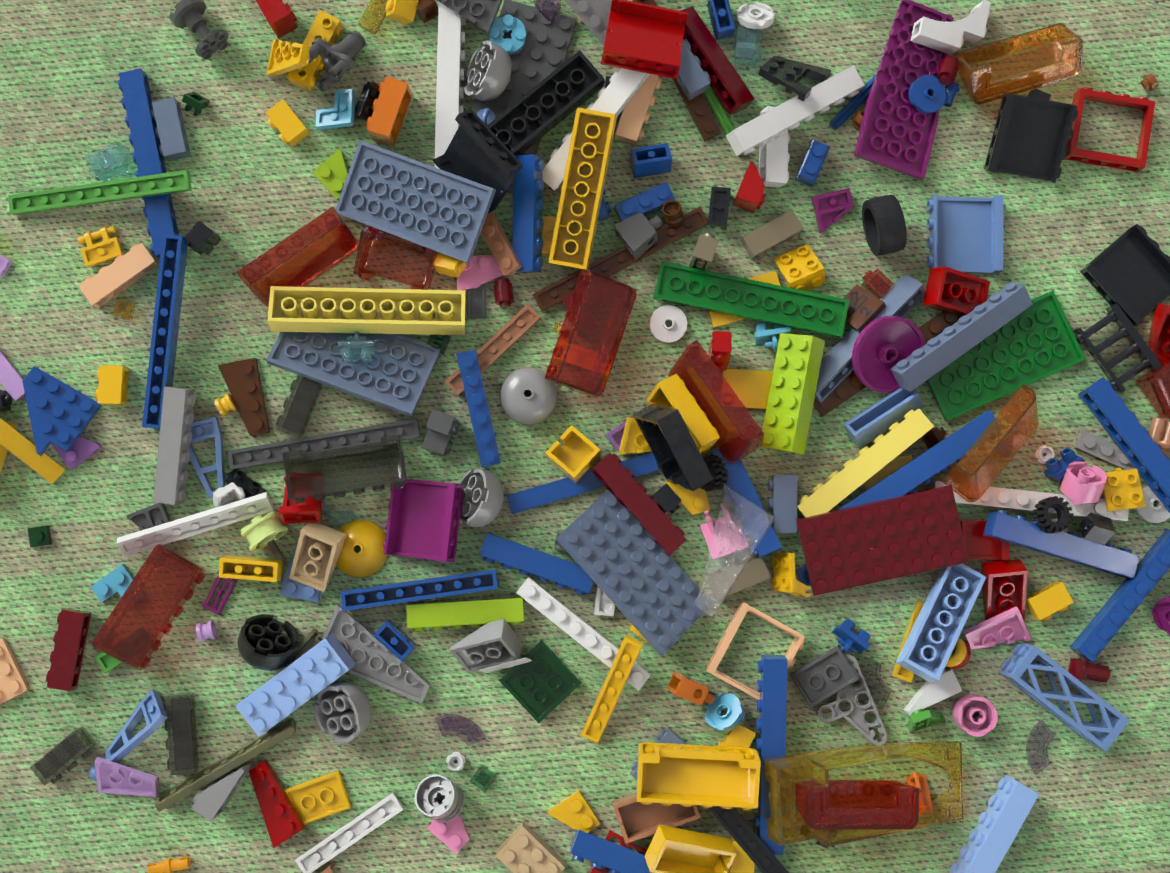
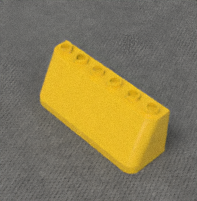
M640 743L638 747L637 802L645 805L660 803L664 806L680 804L684 807L700 805L704 808L720 806L723 809L740 807L743 810L758 808L760 757L757 750L745 747Z

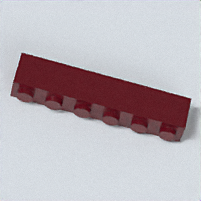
M691 6L680 10L688 12L683 39L689 42L691 46L690 51L693 56L696 55L699 58L700 67L703 72L706 71L711 79L710 87L729 115L744 110L755 98L694 7Z
M611 452L606 454L590 468L591 472L615 496L620 504L627 508L631 515L636 517L640 522V526L646 529L653 536L652 539L655 543H659L666 551L665 554L667 556L671 555L687 540L684 537L685 533L680 527H675L671 522L672 518L669 514L662 512L659 508V503L653 497L650 498L646 494V488L633 479V473L620 464V458L616 454L612 455Z

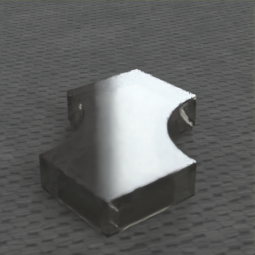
M863 655L859 667L875 704L885 707L892 689L886 686L881 678L882 664Z

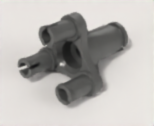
M352 31L338 44H330L321 38H316L312 42V46L309 49L310 59L308 63H311L320 55L326 67V74L316 82L317 88L322 90V92H325L333 83H337L343 73L350 71L354 67V62L351 58L366 45L364 37L359 32Z

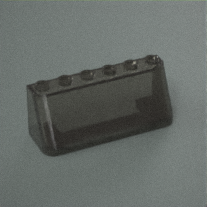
M401 435L382 437V442L310 453H304L303 450L282 453L288 499L294 501V504L306 503L307 499L322 501L326 499V496L334 495V498L345 497L346 493L353 492L354 495L364 494L365 490L373 489V492L384 491L385 487L393 486V489L405 487L404 484L408 483Z

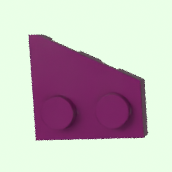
M850 188L811 197L819 233L824 232L829 226L840 219L842 215L854 207Z

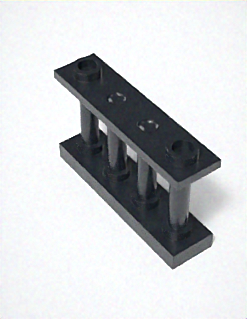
M1115 303L1106 308L1108 312L1106 317L1085 331L1081 327L1073 331L1078 343L1084 345L1111 383L1114 391L1123 393L1126 390L1122 384L1145 369L1156 371L1162 367V364L1118 303ZM1115 322L1119 327L1118 332L1094 347L1088 337L1109 323ZM1121 338H1127L1131 343L1129 348L1108 362H1105L1099 353ZM1138 353L1142 359L1141 363L1117 378L1111 368L1132 354Z

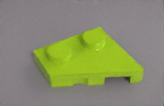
M340 148L312 172L337 201H339L348 175L343 152Z

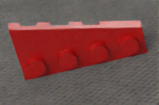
M265 760L248 772L274 849L305 829L306 826L270 764Z

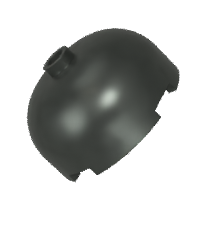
M262 614L250 617L242 626L238 636V650L241 657L250 666L259 670L272 671L286 666L293 659L298 648L299 634L295 627L288 621L282 623L274 619V615ZM282 629L286 631L288 636L281 635Z

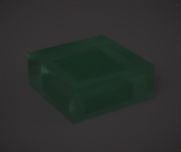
M481 765L470 779V782L485 793L497 778V775L484 765Z

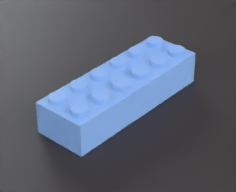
M964 564L940 568L896 664L930 683L939 681L986 577Z
M331 633L235 706L257 736L260 737L349 671L356 663L335 635Z
M1008 775L1005 778H1001L997 785L998 790L996 794L989 798L987 810L980 814L978 826L970 832L967 845L961 848L957 863L952 864L949 873H995L1039 794Z

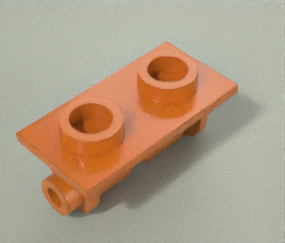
M914 772L912 776H906L914 816L934 813L926 774Z

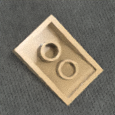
M307 523L300 532L289 578L325 592L341 554L346 534L319 523Z

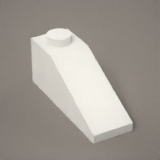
M948 667L944 668L939 681L931 683L925 681L903 709L904 712L912 715L911 713L916 710L925 709L961 692L962 689L953 670Z

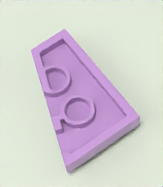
M100 757L96 758L94 763L98 793L157 797L159 793L158 776Z

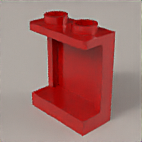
M285 474L283 506H279L278 511L282 524L321 523L325 494L323 474Z
M960 521L968 559L1010 560L1009 543L983 535L987 521Z

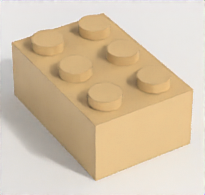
M524 821L497 849L495 855L513 873H561L566 868V862Z

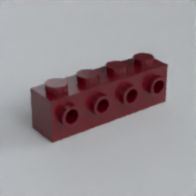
M68 608L61 609V612L58 614V630L53 638L55 646L54 651L50 655L51 667L46 675L48 688L65 691L77 689L92 612Z

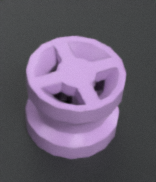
M210 620L205 624L202 622L196 624V635L200 642L208 638L211 640L217 639V628L214 620Z

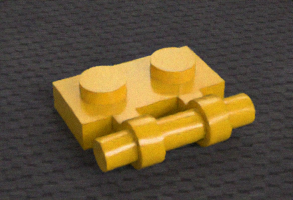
M104 226L99 231L84 233V236L77 238L80 245L87 244V247L80 249L87 268L124 255L119 238H111V234L117 233L115 226ZM103 238L102 242L94 243V240Z

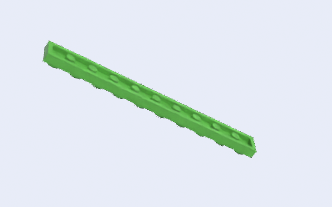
M183 170L8 195L9 210L11 215H21L192 191L190 172Z

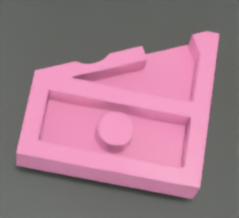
M461 814L449 822L433 820L427 827L428 830L456 854L470 839L467 829L463 824Z

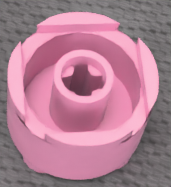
M1086 462L1070 463L1066 469L1060 491L1076 505L1098 503L1107 479V474L1098 466L1093 465L1092 468L1086 466Z
M965 694L956 699L952 708V718L955 725L972 736H985L997 724L998 714L995 707L988 699L979 695Z

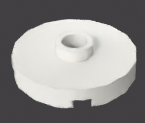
M753 2V5L745 3L737 10V21L746 28L764 29L771 26L774 22L775 13H773V9L763 3Z
M661 306L654 311L650 318V331L662 343L677 342L687 330L686 316L676 306ZM671 321L672 326L667 327L665 322Z
M1149 486L1142 488L1146 507L1135 508L1138 513L1137 515L1149 523H1160L1170 517V513ZM1154 501H1157V503H1158L1157 507H1154V505H1153V502H1154Z

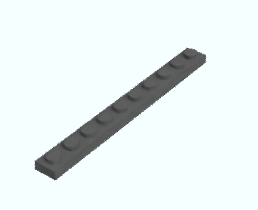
M415 418L229 450L227 452L230 470L421 438L418 419Z

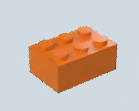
M386 76L384 82L380 83V94L378 99L374 100L372 107L374 111L372 117H369L367 120L366 128L373 141L395 147L413 95L408 83Z

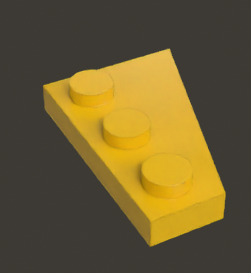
M627 417L618 454L650 452L651 449L635 419Z

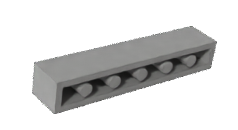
M174 386L164 387L153 502L178 505L183 504L186 499L187 492L185 487L188 479L187 467L190 460L189 446L192 440L191 425L194 421L195 389Z

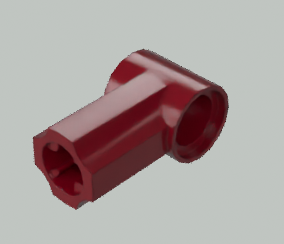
M1070 657L1068 672L1075 678L1107 683L1110 678L1109 666Z

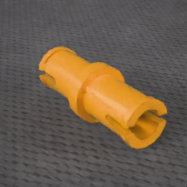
M186 856L173 860L172 858H167L163 862L148 864V873H173L174 871L190 869V857Z

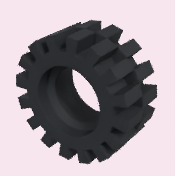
M712 454L703 457L713 477V480L701 486V489H705L706 492L723 488L727 483L726 479H728V476L725 473H728V470L724 469L726 464L721 463L723 460L718 458V455Z
M1058 496L1040 500L1034 506L1037 509L1033 510V513L1036 514V516H1033V520L1037 519L1038 522L1035 524L1036 526L1041 525L1039 528L1041 531L1045 530V533L1053 534L1070 527L1069 524L1073 520L1069 518L1073 517V513L1069 511L1072 510V507H1067L1069 503L1067 501L1063 502L1064 498H1058ZM1049 508H1053L1057 512V522H1053L1049 518Z

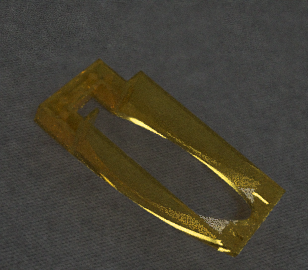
M959 741L862 745L806 752L765 760V779L769 781L770 785L768 797L771 818H767L768 838L779 846L816 839L829 847L964 819L962 743ZM907 757L935 765L943 769L950 778L949 787L941 794L931 798L934 811L932 814L914 816L912 806L883 814L856 818L826 817L803 811L796 813L795 783L814 780L827 787L829 785L828 770Z

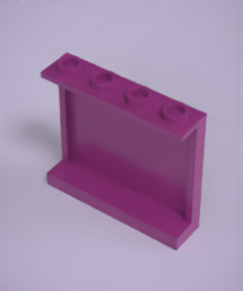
M393 477L390 485L391 497L388 504L389 514L386 522V539L383 544L384 554L455 562L464 485Z

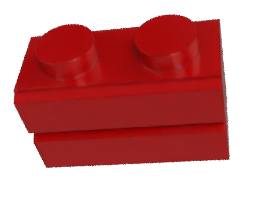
M726 331L712 332L708 350V369L715 372L727 370L732 351V333Z

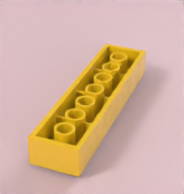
M583 108L576 109L548 263L589 270L617 121L615 114Z

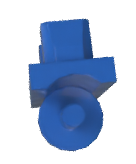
M1064 448L1060 451L1062 457L1060 461L1056 458H1050L1045 462L1047 470L1044 471V474L1055 481H1063L1068 465L1072 462H1084L1083 457L1077 456L1070 448Z
M846 619L832 631V633L839 637L837 642L842 645L841 649L844 653L849 650L852 654L855 651L861 653L863 650H868L870 646L868 641L871 635L864 630H860L857 635L852 632L855 623L850 619Z

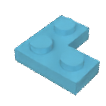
M353 89L335 91L334 108L316 110V128L318 130L354 126L355 91Z
M122 564L91 586V589L101 603L118 592L125 604L131 607L146 596L125 564Z

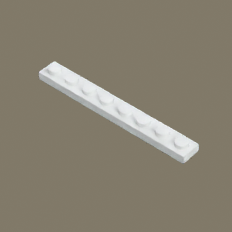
M267 492L119 537L117 538V545L124 556L132 555L274 511V505Z

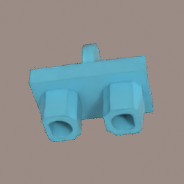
M766 323L757 324L755 345L764 344L765 348L772 347L773 352H777L780 333H791L790 327L773 324L774 329L768 330Z

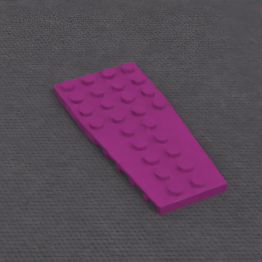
M902 0L900 1L866 103L854 156L922 180L925 178L939 110L931 114L918 112L914 104L912 105L910 102L909 89L911 84L923 75L936 77L940 61L945 56H948V54L912 42L911 36L914 23L922 17L942 22H951L954 18L917 2Z

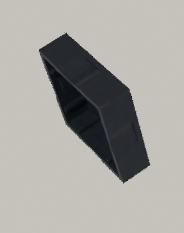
M650 404L633 414L668 482L675 485L679 484L686 489L695 491L713 480L678 409Z

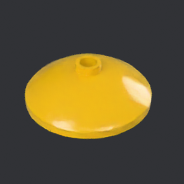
M355 520L346 523L338 530L346 534L343 548L336 564L343 573L352 577L362 578L375 574L383 567L388 558V555L384 554L383 547L386 534L378 525L366 520ZM357 545L361 547V551L359 553L355 551V547Z

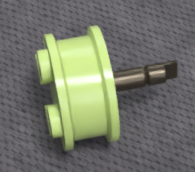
M275 510L271 511L264 517L258 515L251 520L252 524L240 530L241 536L247 538L251 552L269 546L277 560L281 559L283 563L286 562L275 541L283 537L289 529L287 526L282 525L278 512Z

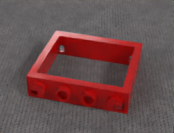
M1089 87L1080 88L1074 93L1072 104L1077 106L1078 115L1072 123V136L1066 144L1067 154L1065 160L1139 172L1144 169L1147 160L1155 101H1151L1146 97L1133 98L1128 94H1111L1110 91H1093ZM1084 100L1144 110L1136 158L1077 148Z

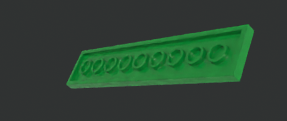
M661 261L653 296L654 300L836 338H842L850 301Z

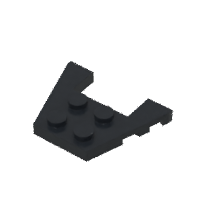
M773 56L760 67L758 75L776 86L780 83L786 87V92L789 94L795 92L798 94V99L804 102L810 96L812 89L798 82L804 76L823 82L829 78L831 70L785 59L781 56Z

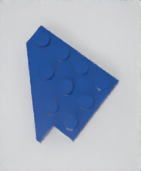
M34 366L22 382L37 454L42 456L51 443L68 453L102 405Z

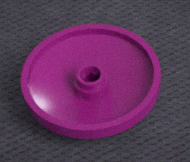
M884 316L869 323L858 335L852 351V365L859 381L866 387L880 393H892L900 387L891 368L896 366L899 361L910 356L914 350L926 344L922 332L913 322L899 316Z

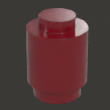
M948 55L940 61L936 78L939 79L942 85H949L955 82L959 68L958 59L955 56Z
M510 279L495 280V285L493 286L495 304L499 305L500 308L510 307L514 303L513 286L510 283Z

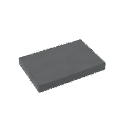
M839 644L789 675L810 709L860 679V676Z

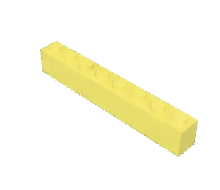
M911 409L903 416L905 418L904 421L900 424L895 422L888 428L890 430L889 433L885 436L880 434L875 438L873 446L870 448L864 447L858 452L860 455L855 460L851 458L844 463V469L840 472L837 470L828 476L829 481L824 485L822 482L813 489L814 493L811 496H803L798 501V510L804 517L831 511L928 433L934 425L920 409L916 411Z

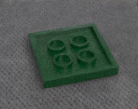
M542 640L523 657L533 660L532 662L513 666L499 680L538 723L581 684V681Z

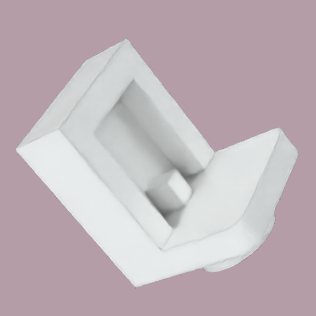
M232 482L225 487L218 488L213 493V505L220 507L234 500H242L245 497V493L241 487H237Z

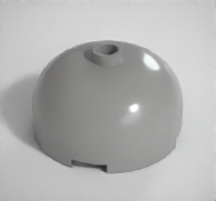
M486 40L483 42V47L480 51L476 49L465 74V78L468 79L467 86L464 87L466 95L480 101H491L503 93L510 82L512 72L511 58L503 47Z
M524 367L515 370L505 379L500 391V400L504 411L512 420L523 425H535L546 420L554 412L558 401V393L554 381L546 372L538 368ZM528 390L532 392L530 397H525V392Z
M480 468L470 469L458 483L464 485L459 523L470 527H483L491 523L499 514L503 504L504 491L500 480L493 473Z
M341 681L327 686L318 693L317 703L314 704V713L323 733L327 732L337 743H347L365 732L371 720V705L367 695L360 687L350 682Z

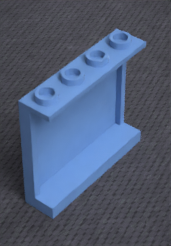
M934 194L927 202V211H930V218L927 220V229L930 230V237L927 239V248L930 249V256L927 257V267L946 266L964 273L999 274L1002 272L1003 195H995L993 198L938 197V194Z

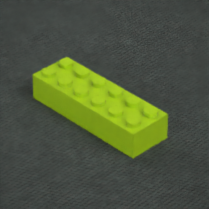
M780 333L759 447L804 455L825 340L809 335Z

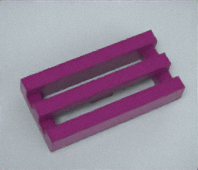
M218 574L202 607L217 615H221L238 581L237 579L224 578L225 580L212 606H209L222 579ZM230 581L231 584H230V586H229V588H228V590H227V592H226V594H225V596H224V598H223V600H222V602H221V604H220V606H219V608H218V610H217V609H215V608H216V606H217V604H218V602H219V600H220V598H221V596H222V594H223V592H224V590H225V588H226L228 582Z

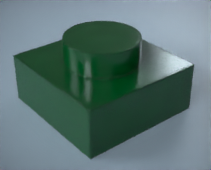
M49 525L28 528L30 548L52 544Z

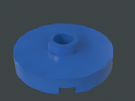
M923 75L910 86V102L912 105L914 104L918 112L924 114L934 113L945 103V87L939 82L938 78L931 75Z

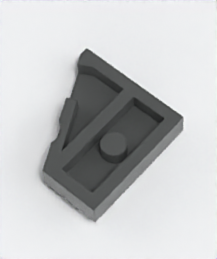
M157 503L126 515L141 531L171 522L164 503Z

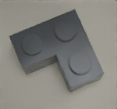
M432 409L426 426L428 431L422 448L446 456L447 452L450 453L453 442H451L452 436L457 434L460 426L457 423L458 419Z

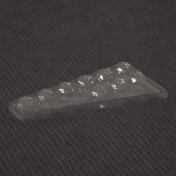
M728 486L724 487V496L719 508L720 513L715 524L709 550L710 555L708 563H706V572L703 583H701L696 605L711 617L716 615L775 519L773 515Z

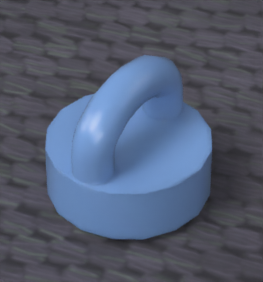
M489 108L481 109L477 114L486 125L496 119L494 112Z

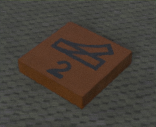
M856 285L843 298L850 300L845 324L860 333L886 307L885 302L859 285Z

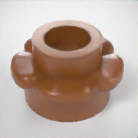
M1152 73L1147 76L1143 75V80L1141 81L1143 88L1146 91H1154V88L1158 87V81Z

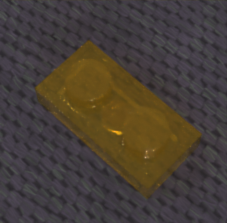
M371 0L358 22L359 27L376 35L386 17V3L388 0Z

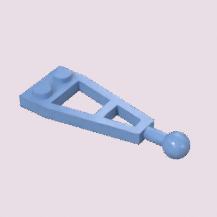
M218 417L194 422L191 425L190 460L209 498L213 497V493L216 490L213 491L206 473L217 471L218 488L225 487L223 438ZM215 438L216 464L202 468L191 444Z
M324 499V503H323V509H324L325 506H326V501H325V499ZM296 545L283 577L280 595L319 602L321 591L289 578L297 548Z
M152 689L140 702L106 750V760L118 763L165 722L168 717L158 691ZM144 715L147 726L132 737V730ZM93 766L89 770V776L92 780L97 781L95 766Z

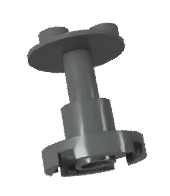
M181 0L175 5L176 11L174 13L171 12L169 18L175 27H188L192 33H197L202 40L195 49L199 57L207 60L218 49L224 50L228 46L227 39L229 35L226 30L220 29L210 32L206 27L207 21L202 16L206 10V4L203 0Z

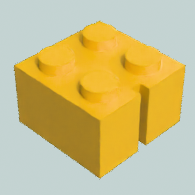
M571 425L560 437L561 443L564 446L561 448V444L557 440L548 449L546 456L574 483H577L601 457V451Z

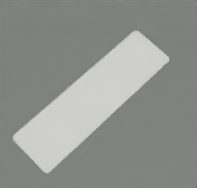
M522 658L480 669L479 671L490 673L532 662L533 660Z

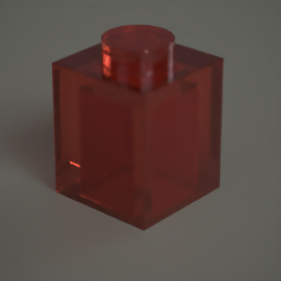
M877 268L873 272L869 270L862 277L864 282L861 286L877 298H881L894 283Z

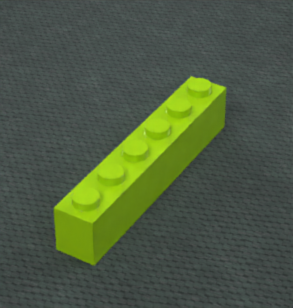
M522 597L406 605L407 628H412L413 632L424 631V627H432V630H443V626H451V629H462L463 625H470L471 628H480L482 624L501 619L509 622V626L521 625V621H525L524 599Z

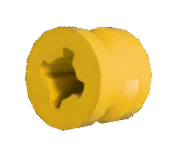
M226 393L222 398L214 399V403L222 416L227 415L231 410H237L230 393Z

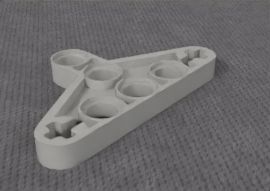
M846 653L847 658L854 661L851 664L854 669H858L856 672L861 678V683L858 686L849 685L836 694V699L820 705L818 717L826 723L844 717L873 744L883 745L886 743L888 736L856 658L852 654ZM866 694L869 697L868 702L860 704L857 700L859 695ZM842 701L850 703L851 706L848 711L840 710L839 704ZM822 709H831V717H822ZM872 712L876 715V720L871 723L867 722L865 715ZM880 723V726H877V729L880 734H884L881 736L882 739L878 740L877 738H873L875 736L874 729L871 728V730H869L868 727H875Z

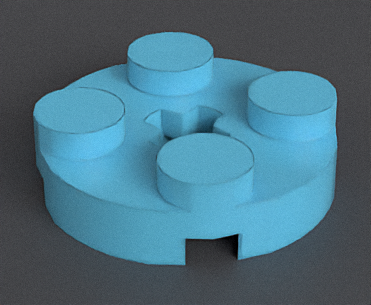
M507 14L494 21L489 33V39L491 42L503 47L508 54L518 53L526 43V29L519 19ZM511 32L512 38L504 39V33Z
M722 693L717 694L713 703H707L706 722L712 729L723 734L734 729L745 716L742 703L731 693L726 695ZM723 709L728 710L725 715L721 716Z

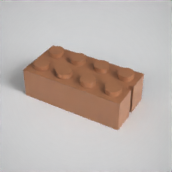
M637 793L612 801L625 844L655 834L659 825L676 827L701 818L697 805H692L691 807H684L680 804L664 806L660 803L645 805L637 802Z

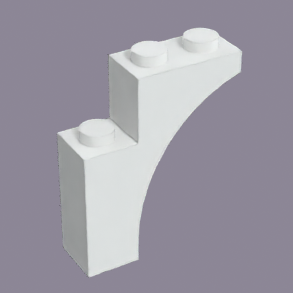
M983 0L974 6L966 18L957 21L942 22L922 17L914 23L911 41L950 55L962 47L963 41L974 44L986 35V24L990 16L991 2Z

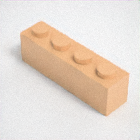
M650 74L628 102L622 112L615 133L616 140L634 146L637 145L638 141H642L645 132L642 128L644 123L648 124L651 113H648L650 106L653 107L657 96L654 95L656 88L660 89L663 78Z
M143 243L132 246L128 253L118 256L111 265L102 267L98 274L88 277L83 281L79 288L92 306L101 307L159 266L158 260L148 246Z

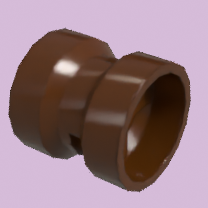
M675 200L667 201L662 207L665 222L670 227H677L684 220L681 205Z

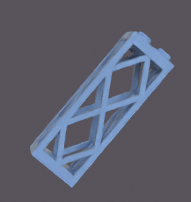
M1023 642L1017 644L1012 650L1013 655L1009 660L1006 659L1001 664L999 674L1091 746L1107 752L1130 720L1036 646ZM1036 659L1040 663H1035L1033 660ZM1032 669L1046 671L1053 691L1040 690ZM1026 670L1030 677L1033 688L1029 686L1027 683L1026 677L1024 675V672ZM1052 672L1058 676L1064 693L1059 692ZM1067 684L1081 695L1071 694ZM1046 698L1057 699L1060 709ZM1063 700L1068 701L1075 720L1068 716ZM1074 701L1086 703L1094 723L1081 721ZM1092 704H1094L1100 710V713L1102 715V719L1100 720V722L1098 721Z

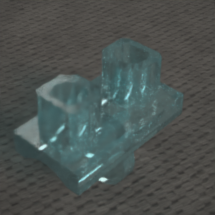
M354 331V337H347V341H338L339 354L342 356L343 362H352L353 354H361L362 362H371L372 355L375 354L374 340L359 337V331Z

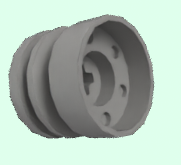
M436 774L424 778L419 783L415 792V803L418 810L427 817L438 822H449L455 819L461 812L464 805V795L457 784L445 776Z

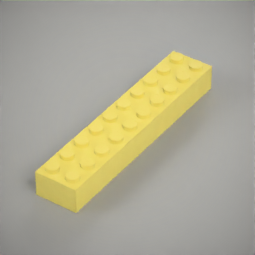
M270 286L268 324L271 332L465 335L466 291Z

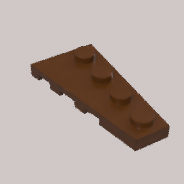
M257 358L218 365L249 435L256 436L270 433Z

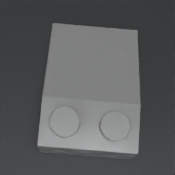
M501 619L480 627L450 647V652L469 674L480 669L520 659L522 642L506 620Z
M250 762L208 788L205 787L202 791H199L192 800L195 803L191 809L210 822L223 812L254 763Z

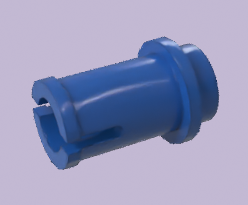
M957 82L945 85L946 99L943 105L946 107H952L955 95L960 90Z

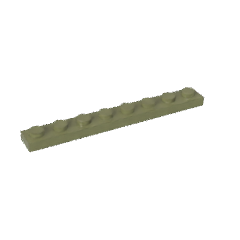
M290 718L158 795L155 808L160 812L165 808L173 807L177 801L187 799L193 792L198 789H204L213 780L223 778L232 769L240 768L249 759H255L261 752L274 748L284 739L291 738L296 733L295 720Z

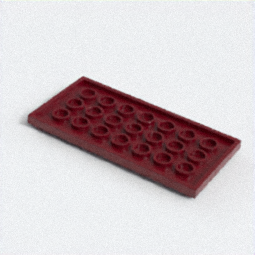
M952 485L796 519L813 596L969 562Z

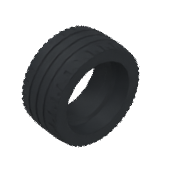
M884 195L864 201L862 206V222L871 252L875 256H881L903 250L907 243V230L903 211L897 198L894 195Z

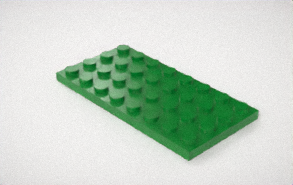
M1054 290L1032 299L1033 305L927 380V384L945 422L1086 360Z

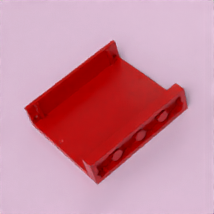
M612 0L601 64L677 79L681 66L680 57L688 12L628 0Z

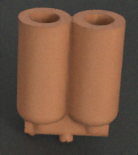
M1152 418L1148 432L1149 436L1160 446L1162 453L1165 456H1169L1170 422L1160 418Z

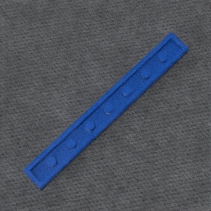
M652 452L621 461L620 463L625 469L628 468L633 473V478L659 470ZM587 471L577 483H574L567 477L507 495L511 513L515 514L605 486L591 471Z

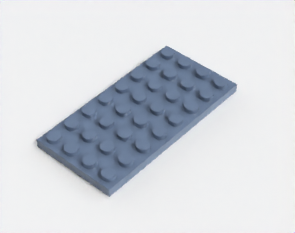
M360 140L335 213L470 264L496 190Z
M280 332L266 361L267 364L412 417L441 349H436L429 344L401 334Z
M607 490L570 524L556 540L657 653L663 656L710 607L712 602L670 555L667 556L665 554L666 551L660 544L655 543L652 539L653 536L640 526V522L636 517L631 515L627 508L621 505L615 496Z

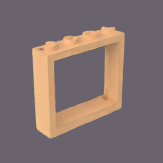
M741 601L705 670L760 700L759 692L717 670L747 611L794 637L785 654L787 670L793 667L796 661L795 655L798 650H802L805 636Z

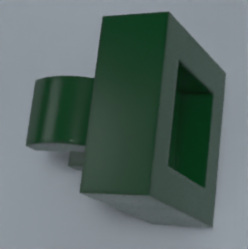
M195 92L184 94L182 102L186 103L185 111H190L192 107L195 109L194 116L201 114L202 109L206 108L210 101Z
M438 334L430 335L427 344L436 349H441L440 354L444 355L451 337Z

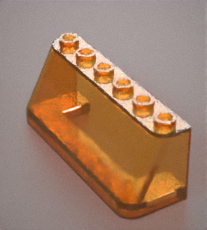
M1061 22L956 52L954 56L958 59V73L970 99L975 104L981 105L1002 99L1004 92L1019 94L1076 77L1082 69L1083 40Z
M1023 384L957 465L942 480L945 485H952L953 491L968 502L979 500L1038 428L1036 394L1031 388Z

